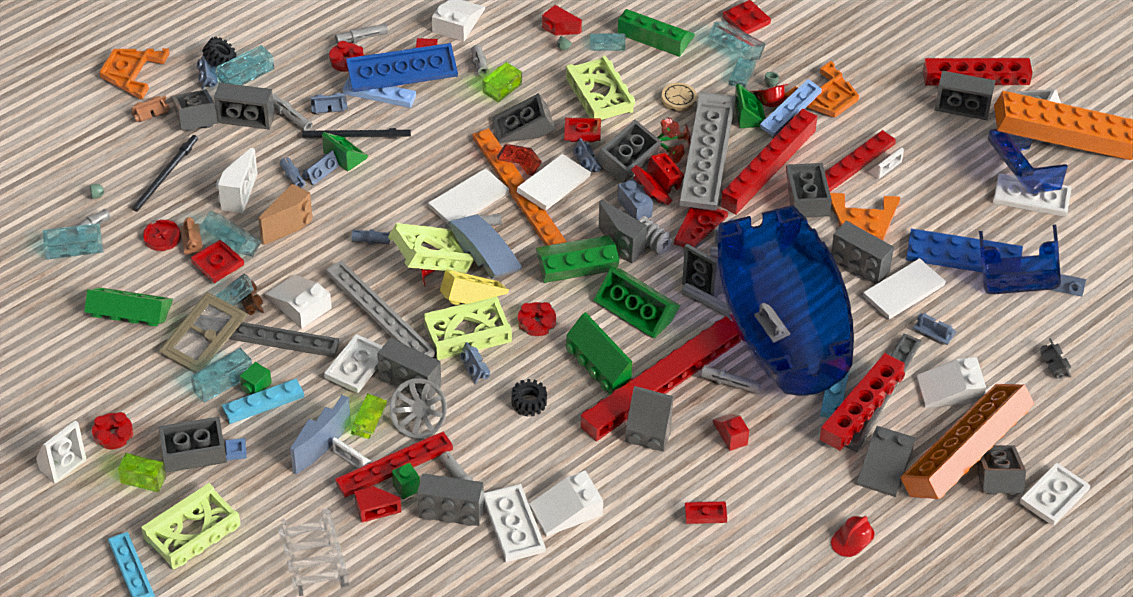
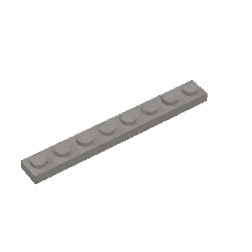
M342 260L326 269V274L391 338L430 357L435 356V350Z

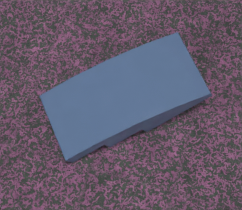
M478 214L448 222L464 253H471L478 267L484 266L491 279L519 272L522 269L514 253L502 237Z
M341 395L333 409L328 407L323 409L317 421L308 419L290 448L294 474L300 473L318 460L333 446L332 439L334 437L339 439L351 423L349 397Z

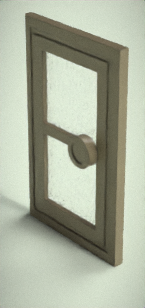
M206 292L158 352L200 375L248 314Z

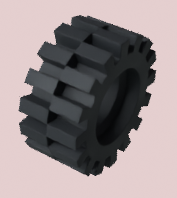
M216 36L214 38L211 37L202 50L203 56L206 57L205 60H209L210 65L214 64L215 68L219 67L221 70L229 68L237 57V53L234 47L231 48V43L228 44L227 40L223 41L221 37L217 38Z
M527 379V382L521 380L520 384L518 382L515 384L511 392V402L515 412L518 411L520 415L525 413L527 417L531 413L532 417L535 416V412L539 415L541 410H545V406H547V391L543 383L537 384V380L534 379L531 382V379ZM526 395H533L537 398L528 401L524 400L522 397Z

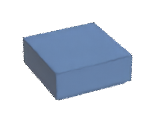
M245 438L225 440L226 460L247 458Z

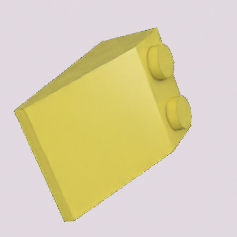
M445 269L440 288L444 298L455 305H460V303L468 304L508 294L509 291L500 281Z

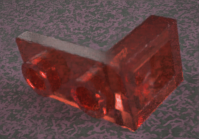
M505 144L497 155L498 160L519 163L526 174L531 176L534 175L542 163L533 149L529 147Z

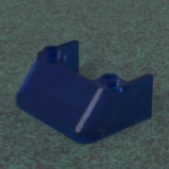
M997 128L989 131L988 141L1027 192L1035 194L1062 189L1068 168L1067 164L1033 168L1021 153V150L1030 149L1031 138L999 132Z
M1056 224L1052 225L1054 241L1042 243L1039 246V255L1001 258L998 248L993 246L984 247L983 231H979L984 290L988 294H1006L1058 288L1061 284Z

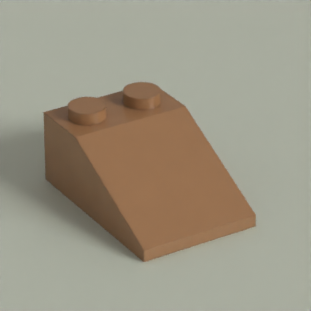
M291 184L258 218L261 244L265 245L297 232L311 222L313 214L310 192Z

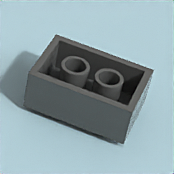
M942 71L934 111L988 120L996 80Z
M219 82L214 95L218 123L270 130L275 116L272 89Z
M634 120L600 149L596 162L623 183L634 175L631 169L635 165L642 168L649 162L651 156L657 155L662 141L637 120Z
M845 221L833 235L830 259L866 280L878 284L890 272L894 246Z
M390 338L377 353L379 378L385 383L399 387L407 380L421 378L429 380L441 388V361L393 338ZM415 383L416 391L421 396L425 384ZM409 386L402 390L411 393ZM432 387L428 391V399H432L437 393Z
M220 417L159 426L166 473L227 463Z
M422 473L417 492L419 518L439 520L446 523H460L467 526H480L484 508L483 482Z

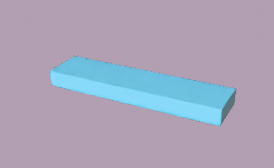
M128 532L108 538V543L131 597H155Z

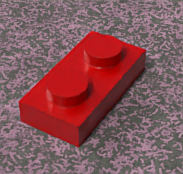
M726 501L685 502L686 524L727 523Z

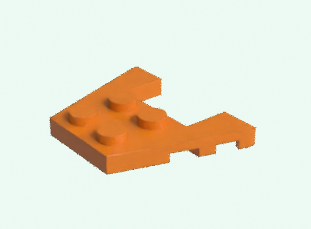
M147 48L146 51L113 49L99 74L104 80L143 100L149 90L148 84L134 80L146 61L164 64L170 52L167 48H162V51H154V48Z
M830 61L820 68V74L830 81L820 87L822 92L807 108L835 118L859 101V95L851 84L844 80L840 70H836L835 64ZM794 86L792 89L787 91L785 93V99H787L791 94H793L798 89V87Z
M830 193L832 210L838 218L840 227L845 221H848L884 240L891 220L899 206V196H883V210L846 208L845 193Z

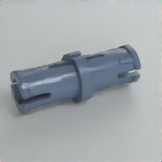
M286 157V160L283 158L280 161V165L286 172L285 176L288 180H291L292 184L303 188L306 183L300 176L299 169L293 165L289 157Z
M353 229L352 241L389 245L390 239L388 236L390 232H377L373 229L369 231Z

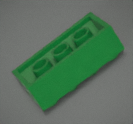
M625 9L618 18V35L678 57L682 55L695 36V33Z
M609 235L536 248L544 283L606 273L610 267L618 268L620 262L616 245Z
M610 267L593 300L653 338H656L673 321L681 306L621 268Z
M97 287L87 289L84 312L91 313V317L102 318V315L109 316L110 320L120 321L121 318L128 319L129 323L145 321L148 326H158V324L165 322L173 298Z
M584 312L566 334L565 347L570 354L576 357L578 363L588 370L589 375L600 383L601 388L611 395L614 390L620 389L631 379L632 361L599 325Z

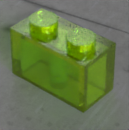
M505 62L482 80L483 93L499 103L522 85V71Z
M125 453L118 467L122 484L159 493L166 479L164 462Z

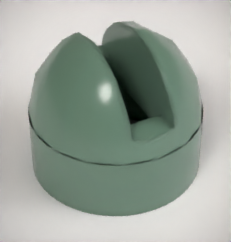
M560 36L557 41V47L562 51L568 50L572 45V42L563 36Z
M767 72L765 74L764 81L767 86L773 87L778 83L779 75L777 73Z
M90 184L92 199L102 197L104 194L102 185Z

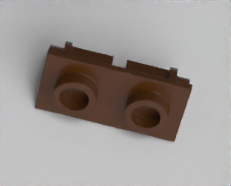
M243 276L245 282L239 283L236 290L242 300L245 312L253 315L259 309L264 313L262 308L263 300L256 293L258 290L253 280L249 281Z

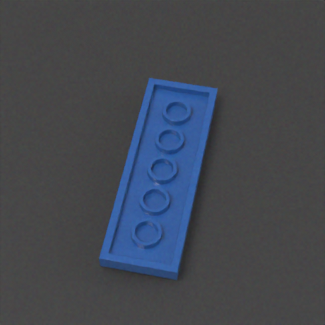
M451 43L346 58L352 92L458 77Z
M911 228L906 260L914 262L920 258L926 264L1019 278L1023 246Z

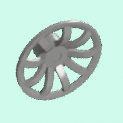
M418 378L405 381L396 388L390 400L389 408L392 422L401 433L408 437L418 439L429 437L436 433L445 421L447 414L445 396L441 389L429 380ZM415 383L425 384L421 396L416 391ZM409 386L414 398H408L401 391ZM430 387L438 394V396L432 399L427 398ZM397 397L408 403L409 407L395 408ZM440 400L442 412L434 410V403ZM410 412V415L399 423L395 413ZM431 415L441 417L435 427L429 420ZM415 418L413 433L404 429ZM424 420L425 425L430 431L419 434L420 423Z

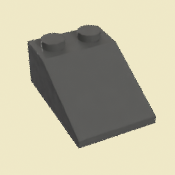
M207 89L171 96L182 130L189 132L196 130L198 127L210 128L214 124H218L215 104Z
M539 93L492 117L499 143L540 138L555 130L549 107Z
M823 163L786 165L789 200L793 218L830 216L832 199Z
M601 199L599 201L598 227L604 236L609 235L616 245L618 256L632 264L645 252L647 225Z
M689 244L685 245L682 284L689 283L717 298L726 288L727 274L718 260Z
M634 386L625 441L664 452L671 434L673 396Z
M876 426L857 485L896 497L902 481L900 477L905 473L913 452L915 437Z
M993 445L977 462L979 481L983 493L991 495L997 493H1007L1010 495L1024 493L1026 469L1015 445Z

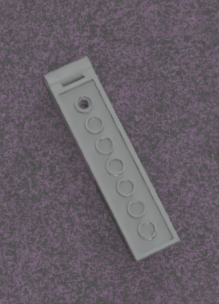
M700 92L680 206L717 211L735 96Z

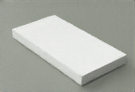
M562 154L517 188V192L546 211L588 179L591 172Z
M485 168L428 204L429 208L448 224L449 221L476 214L507 195L509 188Z
M998 173L993 203L1066 217L1071 186Z
M919 258L863 293V297L889 320L943 287L945 280Z
M521 484L484 493V505L506 562L546 552V547Z

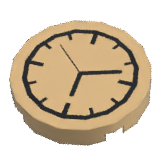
M685 83L669 84L662 90L661 95L663 105L670 110L671 108L676 109L677 112L693 108L697 99L695 89Z

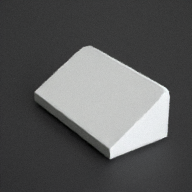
M901 147L871 169L869 174L880 179L902 162L904 148Z
M335 437L332 439L334 453L358 469L372 463L371 460Z

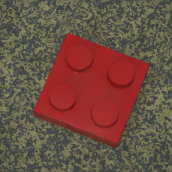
M751 0L723 12V18L743 37L771 24V18Z
M565 117L564 140L577 142L581 138L587 142L601 141V118Z
M637 165L631 169L635 174L634 179L640 185H644L645 188L643 190L647 195L653 196L657 202H663L666 205L673 201L652 175Z
M222 239L190 257L191 263L214 284L244 266V260Z

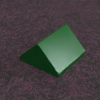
M737 84L735 87L734 106L739 128L760 127V124L766 119L761 100L743 86Z
M323 132V153L328 154L333 151L339 166L347 172L368 158L366 153L345 137Z

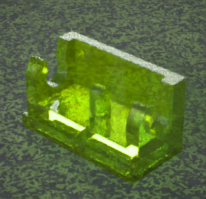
M367 393L353 423L351 434L370 439L388 401Z

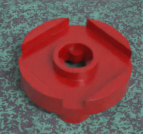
M347 41L338 42V45L334 46L329 52L331 66L341 72H348L346 58L364 56L363 47L348 43Z
M548 302L524 303L518 313V326L521 330L523 328L527 331L528 335L544 336L549 333L550 329H554L556 326V313ZM539 317L540 319L539 321H535L534 318Z
M123 412L98 416L95 418L92 427L93 439L97 445L99 443L105 449L121 448L133 436L132 422ZM116 429L115 433H111L109 430Z

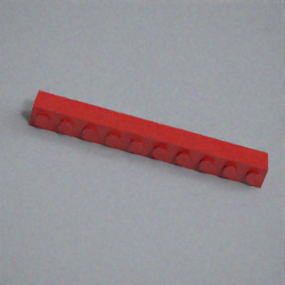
M727 316L715 321L711 327L702 330L692 340L689 339L683 346L674 349L670 355L658 360L651 368L645 369L639 376L630 379L626 385L614 390L610 396L601 399L595 406L585 410L581 415V428L597 442L628 420L634 386L663 394L668 393L704 368L705 365L707 366L741 342L742 329Z

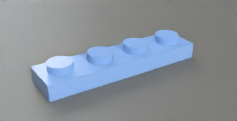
M348 77L343 87V94L409 108H411L416 97V91L395 86L352 92L350 77Z
M807 79L760 124V128L774 138L802 108L805 109L822 92V88Z

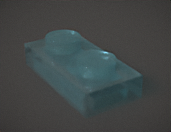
M590 34V51H625V34Z
M739 57L728 85L736 87L737 84H740L746 89L756 67V61Z
M244 273L215 296L234 306L250 294L254 288L249 276Z

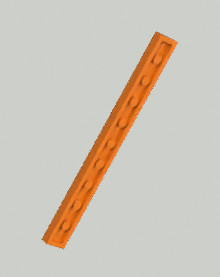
M488 128L474 133L473 140L502 183L509 188L510 195L544 245L566 243L567 241L548 213L517 192V188L525 180L491 130Z

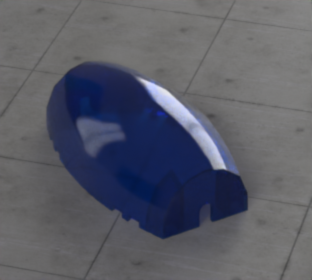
M794 205L762 212V222L758 226H751V216L719 223L717 241L718 265L724 298L740 338L761 369L785 394L795 396L815 395L830 389L844 379L853 363L854 331L851 305L841 272L827 245L819 238L816 229L811 228L808 220ZM762 303H766L773 308L790 332L789 336L774 343L754 316V314L759 312V306Z

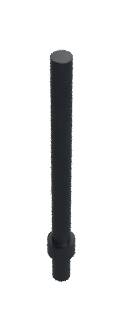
M389 128V130L302 131L303 138H322L323 132L341 137H389V139L411 137V129L397 130V128Z
M192 135L186 143L180 146L179 152L132 206L135 212L140 210L182 158L192 151V146L198 141L196 135Z

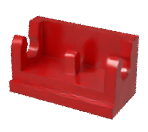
M666 153L650 157L646 172L658 181L667 194L671 192L673 185L678 190L685 175Z

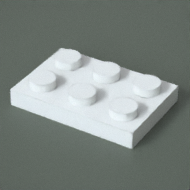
M356 334L325 371V379L359 393L378 369L377 353L383 346Z
M1056 463L1021 498L1020 504L1054 526L1089 490L1090 485Z

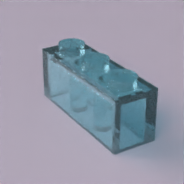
M725 21L714 22L708 36L709 39L749 61L760 60L766 43Z
M262 45L217 66L218 79L221 83L244 85L275 69L273 55Z
M209 211L200 226L241 254L250 257L254 256L262 242L223 215L213 211Z
M100 223L43 230L44 250L47 260L104 253Z
M241 347L193 374L191 376L193 391L204 403L238 384L240 382V375L252 365V359Z

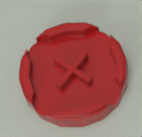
M160 219L156 223H150L146 226L143 232V239L145 245L150 249L166 251L178 245L181 240V231L175 222Z

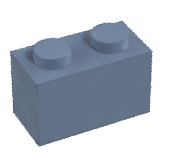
M633 178L618 184V201L628 214L637 220L643 216L651 218L653 201L638 182Z

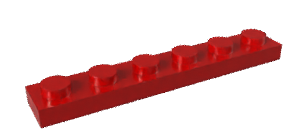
M881 130L825 171L829 191L831 192L895 145L896 139L884 130Z
M444 431L336 478V485L344 498L353 495L354 491L369 488L391 478L393 470L407 463H410L414 468L443 453L445 454L447 451H452L453 444Z

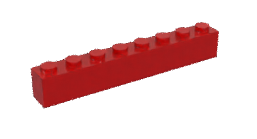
M802 108L722 191L721 207L737 215L815 133L818 116Z

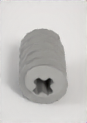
M646 216L641 217L638 221L647 225L646 246L656 251L659 255L665 253L672 244V239H669L670 233L664 232V229L659 228L658 224L653 225V221L648 220Z

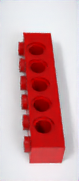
M925 58L923 66L925 86L939 85L942 71L996 80L995 85H1030L1033 74L1030 58Z
M884 353L821 427L820 440L839 451L845 445L848 446L853 435L861 431L864 422L871 419L874 410L877 407H881L887 395L892 394L895 385L898 382H902L905 377V363Z

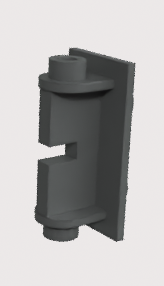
M1050 338L1051 344L1048 346L1043 345L1040 348L1041 355L1054 377L1061 379L1066 373L1071 377L1068 370L1071 368V365L1067 358L1062 359L1061 354L1063 352L1059 344L1054 345Z

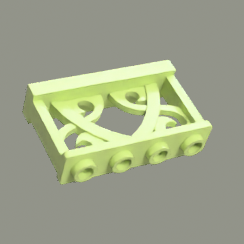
M606 55L600 59L576 66L573 64L566 66V79L590 118H601L603 120L627 112L633 113L635 99L633 95L629 94L626 84H623L619 73L614 70L612 62L607 59ZM594 82L611 87L606 97L599 93H590L594 87Z
M396 223L388 236L406 258L404 263L410 268L440 271L448 269L467 273L474 261L471 254L464 253L452 229ZM421 244H429L439 250H431L421 246Z
M497 296L424 314V326L435 350L437 360L460 355L466 342H468L469 346H474L478 350L512 342V329L507 322ZM495 312V317L488 320L490 318V313ZM463 320L480 324L475 328L474 333L470 334L455 330ZM499 320L501 326L497 327L494 323ZM439 326L440 329L446 331L436 330L434 327ZM437 336H444V340L438 341Z
M208 483L141 528L144 540L153 546L169 563L172 569H176L184 565L195 555L202 553L204 549L213 543H217L228 533L235 531L240 526L239 513L234 511L214 490V487ZM214 502L219 508L211 510L210 503ZM217 513H223L227 517L217 523V520L222 519V517L219 515H212ZM186 519H204L200 534H180L183 529L182 522ZM162 537L166 539L164 545L157 538ZM172 542H174V549L181 546L173 553L168 550Z

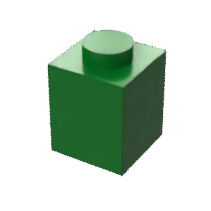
M255 361L240 375L241 389L246 394L251 395L265 390L272 383L270 370Z
M410 463L392 471L393 487L402 500L416 494L420 485V476Z

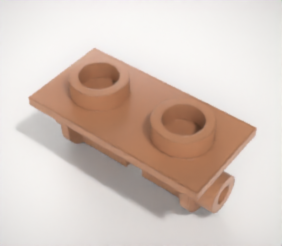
M166 95L162 97L156 96L148 102L135 104L131 115H134L135 121L142 122L151 119L152 115L150 112L152 111L155 117L167 113L170 107L168 103L165 104Z
M187 217L183 222L184 226H180L185 255L199 253L203 250L199 223L195 224L191 217Z

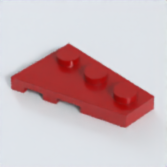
M690 207L674 239V244L681 247L689 244L695 247L728 217V211L718 208L716 211Z

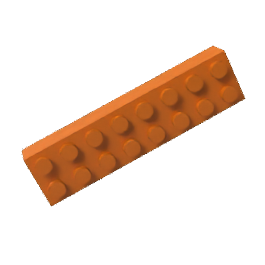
M1003 90L994 104L997 131L1127 160L1133 159V119Z
M995 384L900 477L909 496L930 499L942 498L1034 405L1025 384Z

